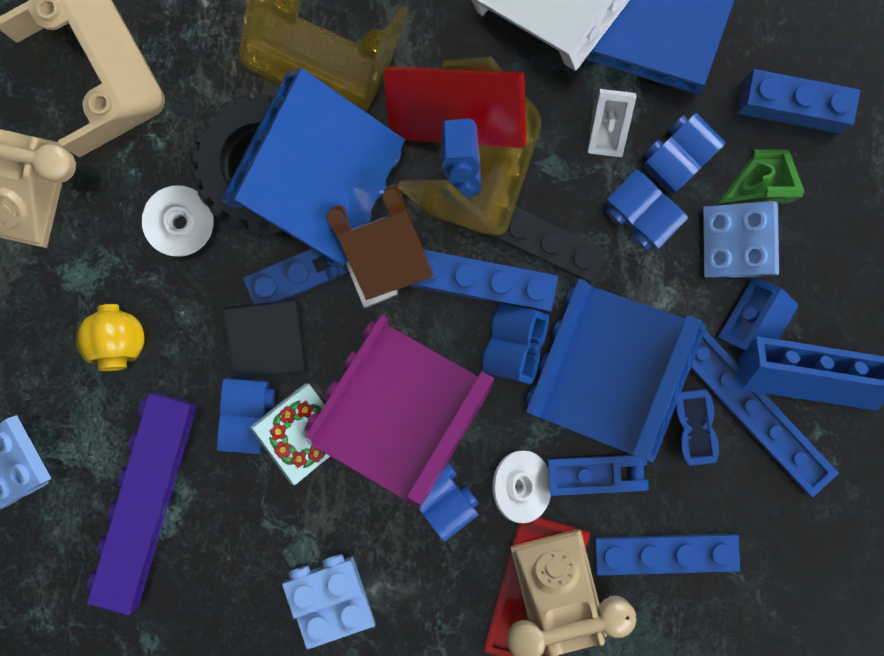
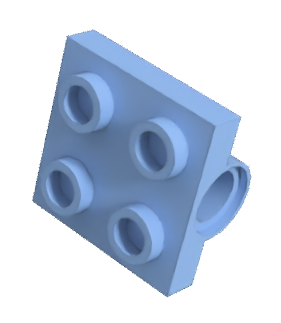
M769 201L704 207V277L752 278L760 277L761 275H779L777 202Z
M17 415L0 423V509L42 488L51 479Z

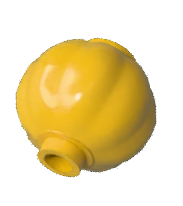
M117 304L97 306V312L85 318L76 333V348L79 354L87 363L97 364L98 371L127 369V362L135 360L144 345V331L140 322L133 315L119 311V305Z

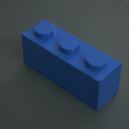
M754 69L743 79L737 114L840 134L855 123L860 89Z

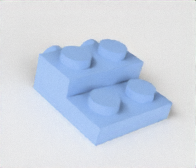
M343 554L329 557L322 561V567L311 571L309 566L297 568L288 573L289 578L282 584L293 618H297L307 650L374 627L376 624L353 556L345 559Z

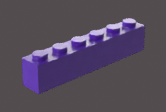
M149 393L147 398L142 399L137 413V418L141 419L137 433L133 432L127 446V453L131 454L127 467L124 466L117 480V487L121 488L117 502H112L107 514V522H110L108 534L101 538L96 555L101 557L97 571H92L87 582L86 591L90 592L87 604L125 615H130L139 608L198 404L161 393Z

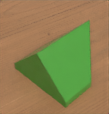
M754 149L753 155L718 204H744L775 201L778 204H789L803 197L804 189L789 149Z

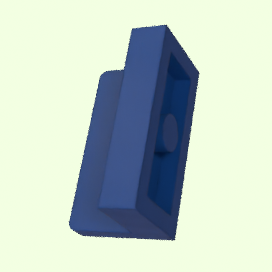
M753 277L718 338L723 343L745 352L756 336L779 340L796 312L798 304L781 287Z

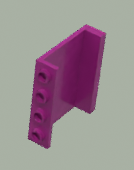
M381 315L376 323L370 322L362 335V340L365 342L358 353L353 351L348 356L343 366V370L346 372L340 382L334 381L328 388L324 396L326 404L321 412H314L309 418L304 431L308 432L305 438L313 447L421 509L492 389L494 378L481 371L479 376H476L390 327L388 318Z

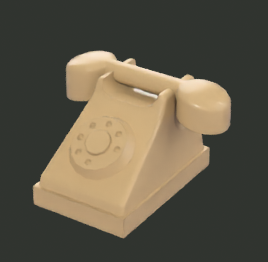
M0 129V238L47 248L62 183L68 181L76 170V162L73 155L61 147L59 142Z
M580 529L510 546L528 620L514 623L508 630L507 645L511 654L514 656H541L544 653L547 656H558L592 646H603L605 637L624 638L633 631L637 622L636 612L626 599L620 596H610L599 605Z

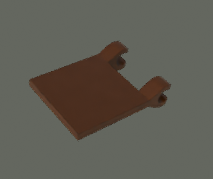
M391 185L384 189L383 201L390 212L388 216L351 228L344 206L337 205L332 207L327 215L328 222L340 241L366 300L434 277L432 268L407 212L402 193L397 185Z

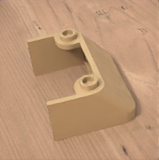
M29 0L0 16V30L18 43L43 28L56 30L69 23L102 83L91 89L83 100V110L90 123L58 140L61 147L80 158L153 118L162 111L165 104V96L112 0Z

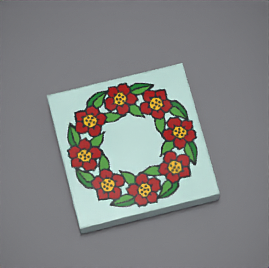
M306 383L249 427L292 485H296L330 457L310 445L305 438L308 432L304 431L309 418L314 412L320 413L324 407L323 402L310 384Z

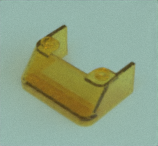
M248 0L239 48L240 60L246 68L281 84L287 72L302 68L366 112L384 78V69L389 67L396 52L408 8L401 6L385 31L382 29H370L367 31L359 45L298 17L300 10L299 0Z
M491 56L447 60L442 65L443 69L503 71ZM525 96L527 144L523 148L478 145L481 172V191L478 196L467 199L448 180L400 181L398 188L432 217L486 235H501L505 233L508 229L540 133L541 119L538 110Z

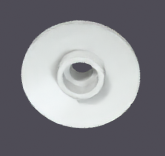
M169 186L159 190L148 200L142 214V228L148 242L156 250L166 255L180 257L195 253L206 244L213 230L214 218L209 207L198 196V191L186 186ZM179 217L186 218V226L182 229H177L175 226V221Z
M512 452L502 459L495 471L492 485L493 497L497 508L503 516L513 522L528 523L540 517L549 504L551 496L549 495L548 467L533 452Z

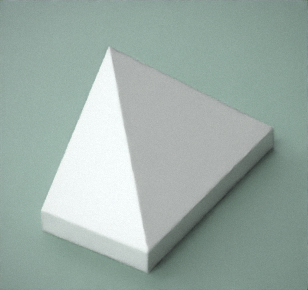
M599 90L593 101L588 153L623 157L635 106L636 93Z

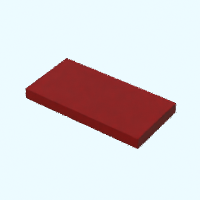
M394 66L384 69L389 129L403 139L441 143V125L445 120L472 119L477 126L478 145L523 148L527 144L524 72Z
M538 517L534 521L517 524L511 546L580 528ZM580 529L586 549L590 532ZM511 549L483 646V652L497 656H514L507 645L508 630L514 623L528 620Z

